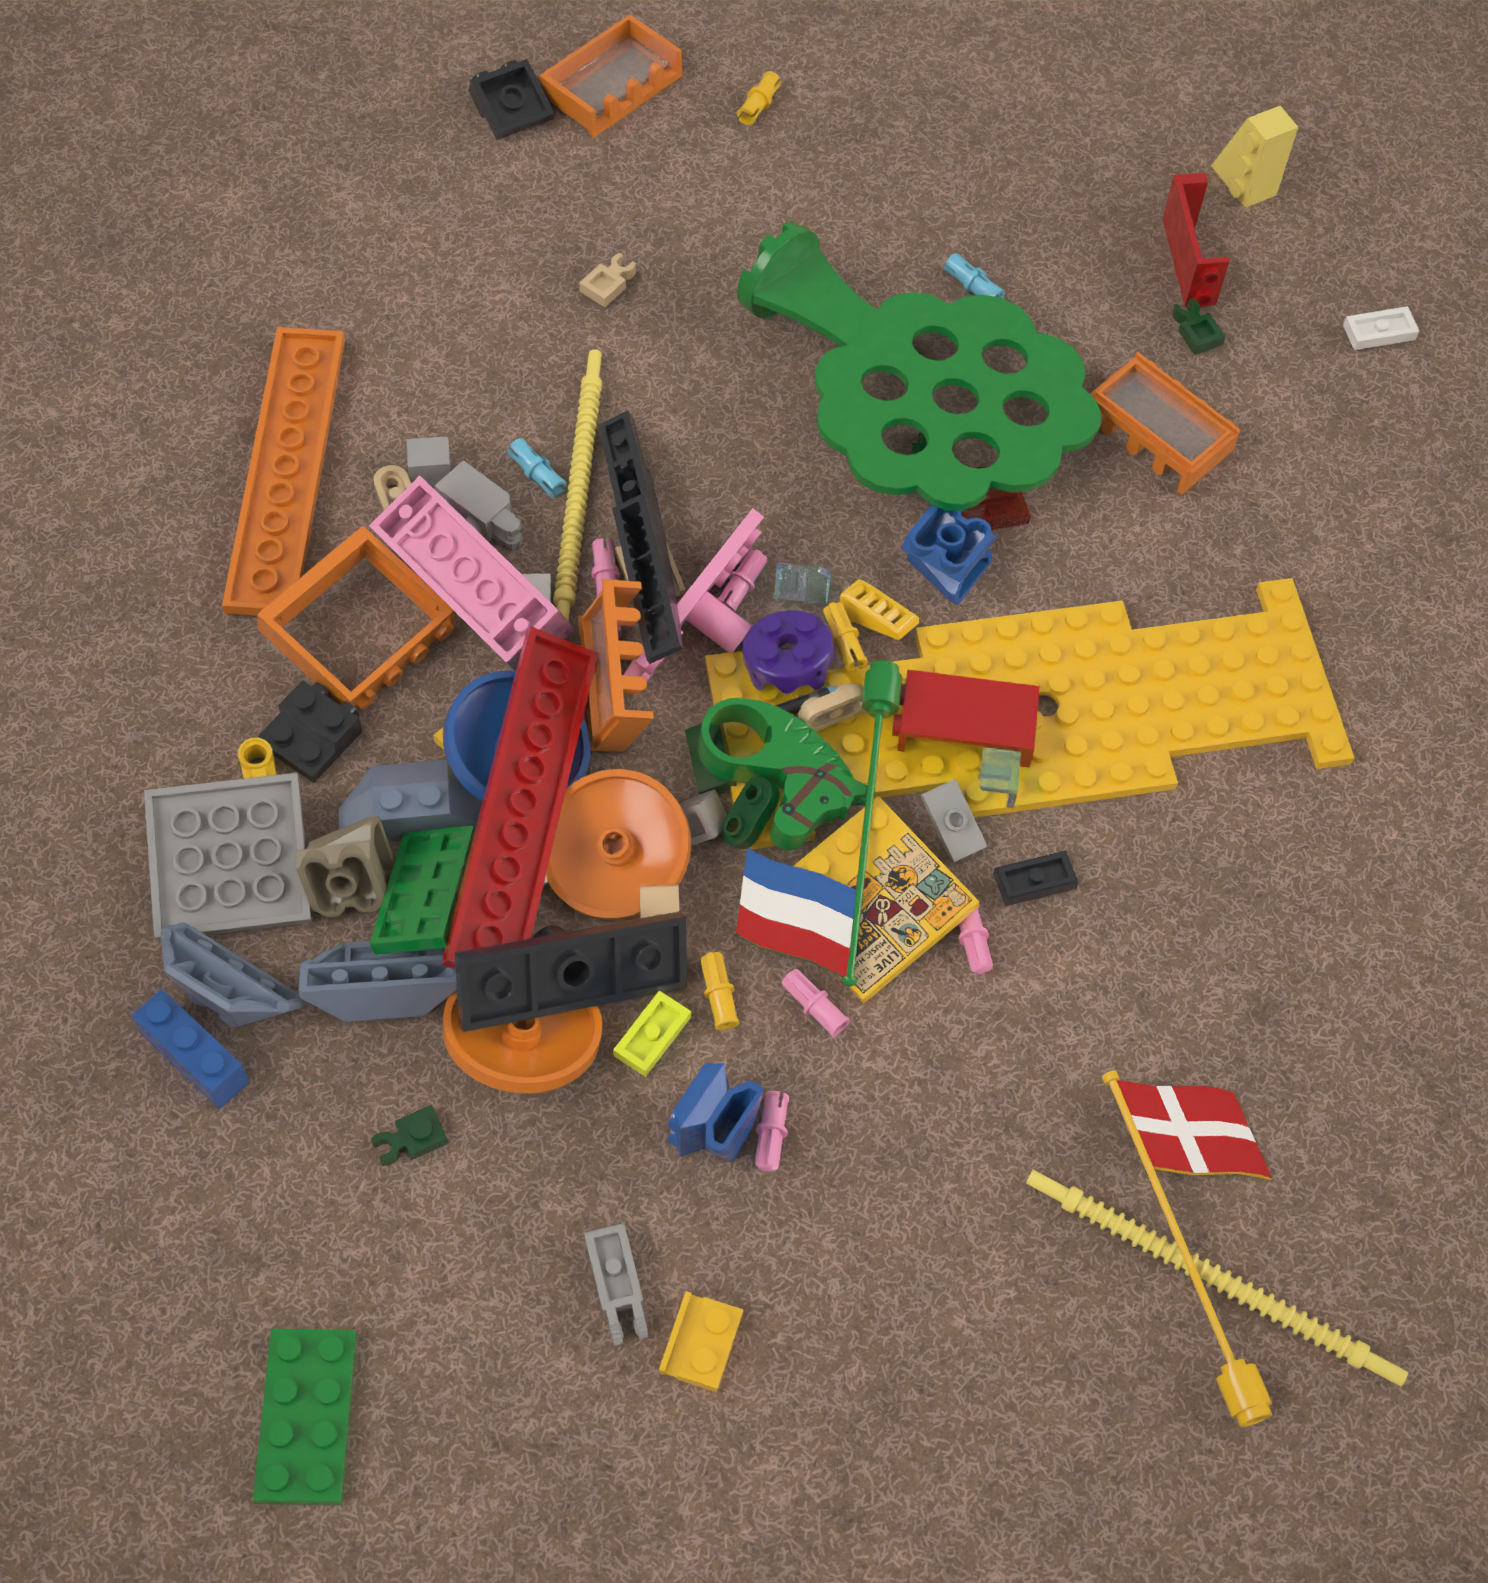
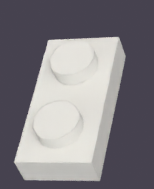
M1408 306L1346 316L1343 324L1354 350L1416 340L1419 334V329Z

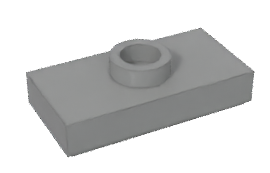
M956 779L920 795L952 863L988 847Z

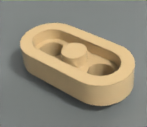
M395 465L380 468L375 473L373 479L375 492L383 511L411 485L407 472ZM391 485H396V486H397V487H393V488H391V489H388V488H387V487H389V486H391Z
M847 683L825 696L809 698L801 705L797 718L810 726L815 732L849 719L864 710L862 708L864 688L860 684Z

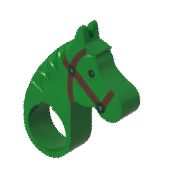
M729 698L716 703L705 714L698 739V754L703 765L712 774L725 780L747 783L753 777L761 776L774 782L781 789L779 808L775 813L770 829V839L777 847L783 850H796L804 845L809 836L822 823L834 821L838 818L844 820L851 806L866 804L868 785L854 779L838 753L810 726L787 711L759 700ZM738 722L754 729L766 745L752 756L733 757L721 752L712 742L709 733L723 723Z

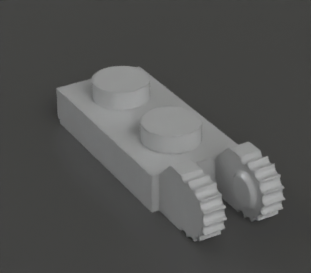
M622 1223L585 1232L584 1238L603 1316H607L613 1345L623 1344L622 1339L624 1337L616 1312L632 1309L633 1325L639 1340L648 1338L647 1325L642 1309L644 1300L625 1224Z

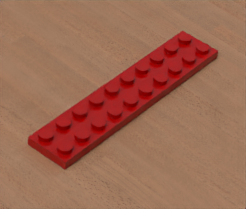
M532 626L527 630L522 645L441 965L455 970L456 952L531 939L598 653Z

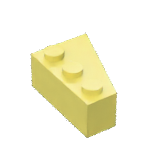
M1281 106L1249 117L1211 165L1229 187L1231 195L1234 198H1238L1245 208L1274 197L1278 193L1298 130V126Z

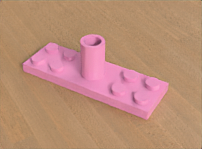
M753 508L677 604L680 627L685 621H688L731 654L745 638L752 625L711 595L709 591L714 584L721 588L733 569L743 560L751 546L762 533L757 527L764 516ZM644 651L639 659L631 662L624 675L641 676L648 681L653 675L654 670L665 658L649 664Z

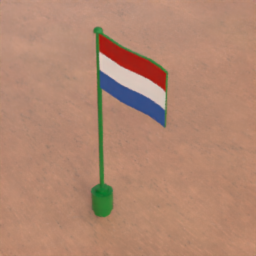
M890 661L872 662L870 669L865 673L862 708L871 717L875 718L856 890L820 873L772 861L747 847L736 929L738 936L764 950L808 961L842 977V982L847 987H852L857 983V979L854 978L882 720L899 710L902 675L899 673V666Z

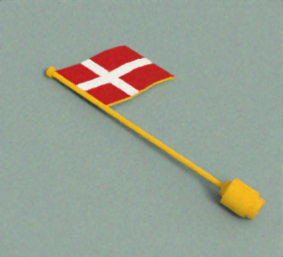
M1117 1071L1107 1072L1102 1076L1105 1085H1110L1228 1363L1221 1367L1223 1374L1218 1376L1216 1381L1231 1417L1238 1420L1240 1427H1247L1262 1422L1272 1416L1269 1407L1272 1401L1256 1364H1246L1244 1359L1235 1360L1155 1170L1187 1175L1240 1174L1271 1180L1270 1172L1234 1092L1208 1086H1152L1122 1081Z

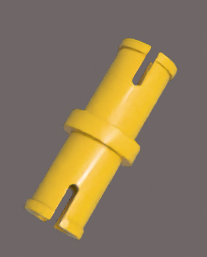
M766 72L759 84L752 87L747 93V100L737 111V116H741L739 117L741 123L749 126L753 125L761 111L766 110L770 106L772 96L782 84V81H778L780 77L776 73Z

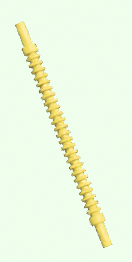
M595 349L589 351L586 376L581 380V398L579 399L577 429L575 430L573 460L571 461L572 468L570 469L571 476L569 477L570 484L568 485L569 492L567 493L568 500L566 501L567 508L565 509L563 540L560 543L561 550L559 551L561 557L558 559L560 565L557 567L558 574L556 580L558 582L555 584L556 590L553 597V603L556 605V608L568 621L570 608L574 606L576 600L575 591L577 590L576 583L578 581L576 575L579 573L578 566L580 565L582 533L584 532L583 525L585 524L584 517L586 516L585 509L587 508L586 501L588 500L587 493L589 492L588 485L590 484L592 453L594 452L596 422L598 421L597 414L599 413L598 407L600 405L599 399L602 389V380L599 377L602 353Z
M1032 1170L1026 1184L1061 1202L1062 1209L1070 1213L1079 1212L1081 1219L1085 1216L1089 1217L1090 1224L1099 1222L1101 1230H1104L1106 1227L1111 1229L1112 1236L1118 1233L1122 1235L1121 1240L1123 1242L1130 1239L1132 1247L1141 1245L1143 1253L1150 1250L1153 1252L1154 1259L1161 1256L1164 1258V1264L1172 1262L1175 1264V1270L1181 1267L1185 1269L1186 1276L1190 1275L1176 1241L1170 1244L1167 1242V1236L1157 1237L1156 1230L1146 1231V1225L1142 1224L1140 1227L1135 1225L1136 1220L1134 1218L1127 1221L1124 1219V1213L1116 1215L1114 1207H1110L1109 1210L1105 1209L1103 1201H1100L1098 1204L1094 1203L1093 1196L1084 1197V1192L1079 1188L1071 1186L1069 1189L1038 1171ZM1199 1253L1191 1255L1200 1278L1207 1282L1206 1286L1208 1288L1214 1285L1217 1287V1293L1226 1291L1228 1299L1237 1297L1239 1305L1248 1303L1250 1311H1253L1255 1308L1259 1309L1261 1317H1264L1266 1314L1270 1315L1272 1323H1275L1277 1320L1281 1321L1283 1329L1288 1326L1292 1327L1294 1335L1299 1332L1303 1333L1305 1341L1309 1340V1338L1314 1339L1315 1346L1318 1347L1320 1344L1326 1346V1352L1336 1351L1337 1358L1345 1356L1347 1363L1357 1369L1363 1366L1400 1387L1404 1384L1408 1372L1370 1352V1346L1360 1340L1354 1343L1351 1341L1350 1335L1340 1336L1339 1329H1335L1334 1332L1329 1330L1328 1323H1324L1323 1326L1318 1324V1318L1314 1317L1312 1320L1307 1318L1306 1311H1303L1301 1314L1297 1313L1295 1305H1292L1290 1308L1286 1307L1284 1299L1279 1302L1275 1301L1273 1293L1269 1296L1264 1295L1262 1287L1255 1290L1252 1288V1282L1242 1283L1241 1276H1238L1236 1279L1231 1277L1230 1270H1227L1225 1273L1220 1271L1221 1266L1219 1264L1215 1267L1209 1265L1210 1260L1208 1258L1201 1261Z

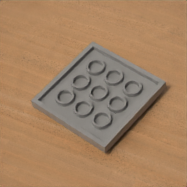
M298 773L144 790L153 929L156 941H161V931L164 926L182 922L189 924L205 935L312 923L311 907L296 870V850L306 849Z

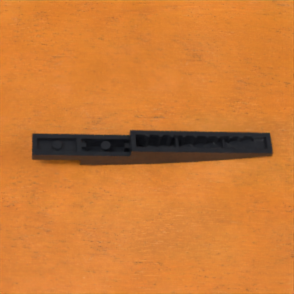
M627 410L599 424L598 428L616 507L612 509L628 580L641 582L642 589L633 599L635 609L641 614L638 625L646 660L649 664H652L682 650L683 643L671 564L652 475L644 463L634 418Z

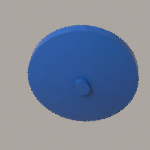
M516 671L492 672L473 680L457 695L445 717L443 745L447 761L460 783L482 802ZM584 718L567 787L585 776L590 761V737Z

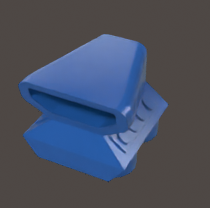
M931 505L909 531L901 549L908 553L907 560L949 601L959 605L991 564L992 551L989 550V547L998 536L991 532L989 523L983 519H966L961 516V511L944 510Z
M710 1062L704 1064L673 1110L667 1125L671 1129L667 1142L677 1148L680 1156L705 1149L725 1162H733L751 1135L763 1096L762 1086L753 1081H747L728 1090L729 1083L725 1073V1064H711Z

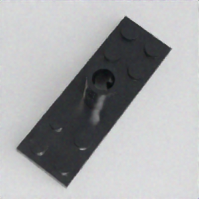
M681 911L569 932H565L559 926L551 925L539 930L534 938L456 952L455 968L459 1026L463 1032L654 995L658 991L664 993L688 988L686 916Z

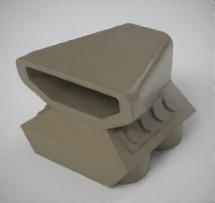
M379 816L360 820L310 841L307 849L296 850V870L312 912L317 911L326 917H336L344 912L345 907L353 906L362 912H373L381 907L387 888L386 884L389 882L395 859Z

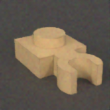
M621 253L614 255L611 259L610 267L607 268L600 263L579 282L580 292L605 308L626 289V280L635 276L636 263L632 261L628 266L622 267L623 255Z

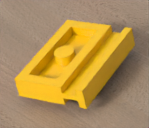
M686 1291L659 1368V1374L669 1375L677 1378V1380L717 1393L743 1315V1309L706 1297L700 1298Z

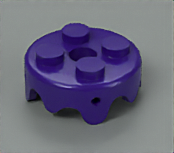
M780 611L765 616L749 629L743 642L745 666L752 684L759 691L763 690L767 683L776 686L784 694H791L797 688L804 685H809L812 689L819 690L825 684L830 662L835 661L833 636L829 627L822 619L803 611ZM784 644H795L794 648L789 650L780 648Z

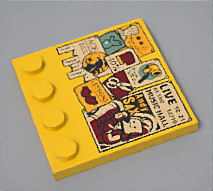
M879 796L873 800L854 978L857 979V983L849 987L863 1004L980 907L976 897ZM865 807L797 862L794 867L820 873L856 890Z

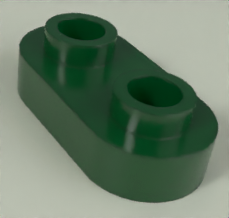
M757 776L751 778L744 785L722 825V836L726 843L739 849H747V847L749 848L755 844L780 799L779 788L774 782Z

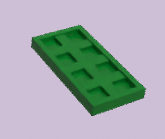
M474 825L403 833L369 944L375 955L446 947L476 830Z
M271 1329L253 1502L255 1504L342 1505L357 1343L356 1330Z

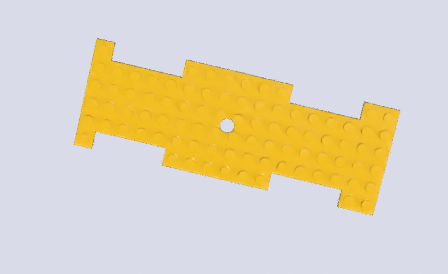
M1293 578L1258 583L1256 591L1263 609L1261 613L1132 630L1122 600L916 628L915 637L920 658L893 662L899 666L902 683L905 684L908 669L1040 686L1039 696L1044 695L1054 699L1058 709L1051 716H1043L1041 712H1037L1035 749L1030 768L1015 766L1016 751L907 737L905 752L897 751L899 737L892 736L894 714L901 715L902 705H899L898 712L882 720L874 799L877 796L883 798L926 792L956 779L974 818L1174 790L1177 787L1178 781L1170 757L1305 738L1316 769L1351 765L1354 755ZM736 651L732 654L721 653L705 656V667L713 705L729 698L759 700L775 706L818 691L812 689L809 685H804L797 688L791 694H784L779 688L770 683H767L766 687L759 691L751 682L745 666L743 651ZM866 665L862 669L856 666V671L848 672L845 668L827 670L826 681L823 687L842 686L851 683L860 684L864 688L865 673L870 669V665ZM863 710L849 719L816 732L838 753L850 770L853 778L868 785L875 718ZM738 722L723 723L730 756L749 757L758 753L766 745L762 742L758 733L751 727ZM736 782L737 786L729 788L732 805L746 783ZM780 799L758 840L749 847L750 849L776 846L770 839V829L775 813L779 808ZM814 830V832L809 836V838L806 840V842H807V841H814V840H815V837H816L815 830Z

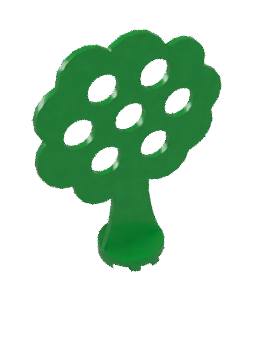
M792 221L783 224L782 233L776 238L768 234L760 242L758 259L751 271L749 272L744 268L741 273L737 287V298L739 303L758 318H769L780 313L813 329L840 346L830 350L821 357L815 369V390L821 398L816 425L820 437L828 446L846 456L850 472L862 485L875 492L894 496L917 492L928 503L944 510L962 511L970 509L985 499L989 488L1007 492L1031 491L1047 484L1058 471L1062 452L1077 451L1091 443L1098 433L1101 412L1096 400L1082 387L1086 374L1082 358L1072 346L1061 339L1037 333L1032 319L1019 306L1003 298L982 294L964 296L949 304L933 295L911 292L897 294L885 300L876 310L858 296L829 264L820 251L818 236L805 226H797ZM923 333L942 334L955 344L957 352L946 360H931L921 356L914 349L912 341ZM993 346L1011 347L1024 357L1026 366L1017 373H1000L985 364L982 353ZM872 373H891L905 383L907 392L896 400H879L870 396L863 389L861 382ZM942 386H961L975 396L978 405L968 413H948L938 407L933 400L932 394ZM1024 397L1033 399L1045 408L1048 418L1037 426L1018 425L1005 415L1002 406L1012 398ZM891 426H911L925 436L927 446L916 454H898L888 449L882 441L881 434ZM974 438L983 440L996 450L998 460L987 468H971L960 463L955 458L952 447L963 439Z

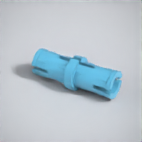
M954 253L948 258L944 270L963 284L964 290L968 293L973 292L975 295L984 294L1004 298L1005 291L986 277L985 271L981 268H975L958 253Z
M523 438L516 439L510 444L509 447L511 449L507 450V454L525 470L524 474L530 481L534 480L553 499L564 493L567 482L550 467V462L545 456L542 455L540 457Z

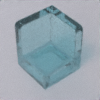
M777 562L773 598L826 604L828 602L832 569Z
M983 748L978 774L980 789L982 791L1006 793V807L1014 808L1018 793L1021 752Z

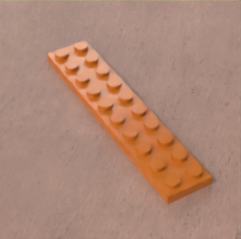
M277 327L222 602L224 614L257 616L262 609L304 574L345 345L344 331Z

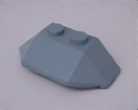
M447 759L372 766L338 809L339 829L374 816H379L388 840L402 839L403 833L468 825H474L476 828L482 801L472 795L460 783Z
M182 922L163 927L161 943L164 972L177 988L188 994L190 1001L214 1010L220 1014L219 1018L223 1022L232 1026H242L307 1005L308 1002L301 999L298 992L189 924Z
M370 941L346 942L321 953L313 960L308 959L300 963L299 997L344 1022L425 1016L457 990L456 970L441 965L445 948L375 955L369 945Z

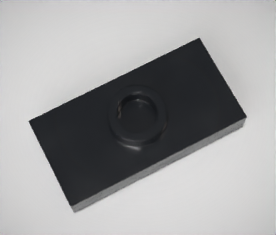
M1066 850L996 867L993 872L1005 906L1077 889L1078 880Z

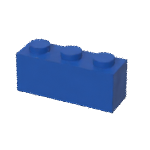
M163 989L131 1015L139 1033L218 1109L222 1108L249 1083L242 1064Z

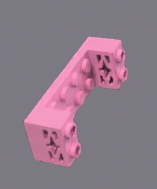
M421 476L408 486L369 525L514 671L517 669L525 634L531 626L565 640L576 630L544 595Z

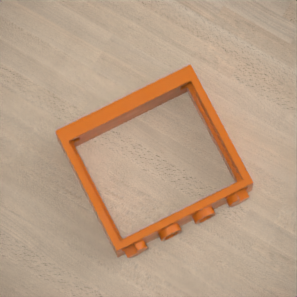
M361 526L257 614L258 631L314 683L322 684L330 692L331 698L340 705L343 701H346L353 705L356 710L358 708L364 710L374 702L377 697L376 693L383 686L391 687L400 679L403 674L402 670L411 662L413 664L419 663L429 651L428 647L436 640L441 642L454 630L455 611L369 530ZM366 558L433 621L354 690L350 691L282 627Z

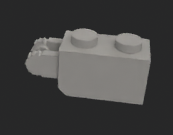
M463 460L434 485L435 491L488 542L494 539L502 546L505 545V548L507 547L512 550L520 547L523 541L522 533H520L522 528L521 521L511 513L509 493Z

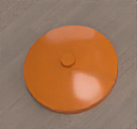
M610 769L589 774L566 788L546 872L547 881L554 892L565 903L588 917L606 921H621L641 916L639 886L679 885L683 879L691 853V833L686 815L671 792L650 776L625 769Z
M456 990L448 997L443 1013L442 1036L444 1044L457 1066L470 1077L484 1085L512 1093L546 1092L571 1083L580 1077L593 1063L599 1050L602 1035V1018L598 1006L463 1032L459 1026Z

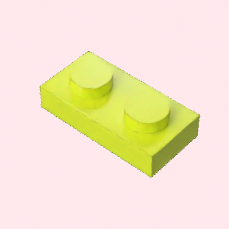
M658 991L614 1048L613 1056L646 1077L690 1020L691 1011L661 991Z

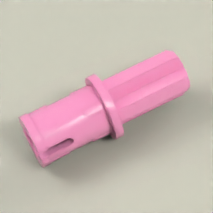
M750 550L738 569L732 571L729 576L730 581L717 599L736 612L747 592L753 591L755 587L754 581L767 563V557L760 550Z
M977 908L959 924L961 933L958 938L959 943L965 947L971 971L981 975L991 970L993 963L987 944L989 933L986 928H983Z
M794 969L785 976L782 986L804 1007L803 1013L805 1015L811 1014L833 1038L848 1026L850 1019L827 998L828 993L825 990L820 991L800 970Z
M780 1091L765 1092L761 1123L756 1126V1133L759 1135L755 1165L760 1171L774 1172L778 1169L782 1140L788 1134V1130L784 1126L790 1098L786 1093H783L781 1100H779Z

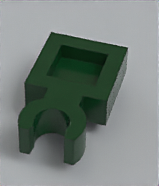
M1192 298L1188 302V311L1183 310L1177 303L1174 305L1172 316L1176 322L1180 323L1178 332L1194 355L1223 345L1226 336L1210 313L1200 315L1199 304Z
M432 1105L396 1120L395 1125L398 1132L393 1134L390 1132H380L371 1138L374 1148L382 1144L391 1146V1150L388 1153L379 1156L382 1166H388L396 1162L400 1153L407 1151L411 1160L449 1144Z

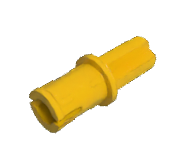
M841 602L829 603L823 609V614L833 635L834 646L838 647L844 661L845 669L848 672L856 671L853 657H855L859 669L864 668L868 664V660L857 639L859 635L857 628L852 627Z
M720 952L706 953L700 960L707 987L704 991V996L710 1000L716 1030L734 1028L740 1024L732 996L735 988L733 984L729 983L723 955Z

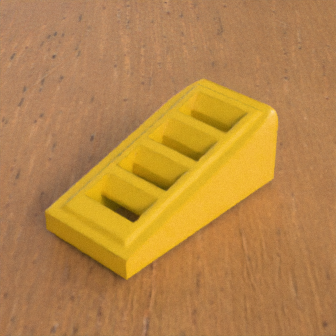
M858 579L840 595V602L843 604L850 621L896 640H900L919 624V617L863 580Z

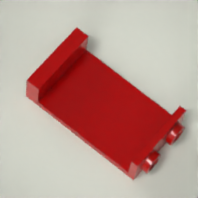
M1206 173L1176 174L1173 176L1162 218L1184 307L1188 306L1189 299L1192 298L1198 302L1200 308L1217 305L1230 262L1229 257L1202 258L1194 227H1196L1208 185Z
M907 669L905 684H901L899 705H902L901 715L894 714L892 736L899 737L897 751L905 752L907 737L1014 750L1016 751L1015 766L1030 768L1035 749L1040 686Z

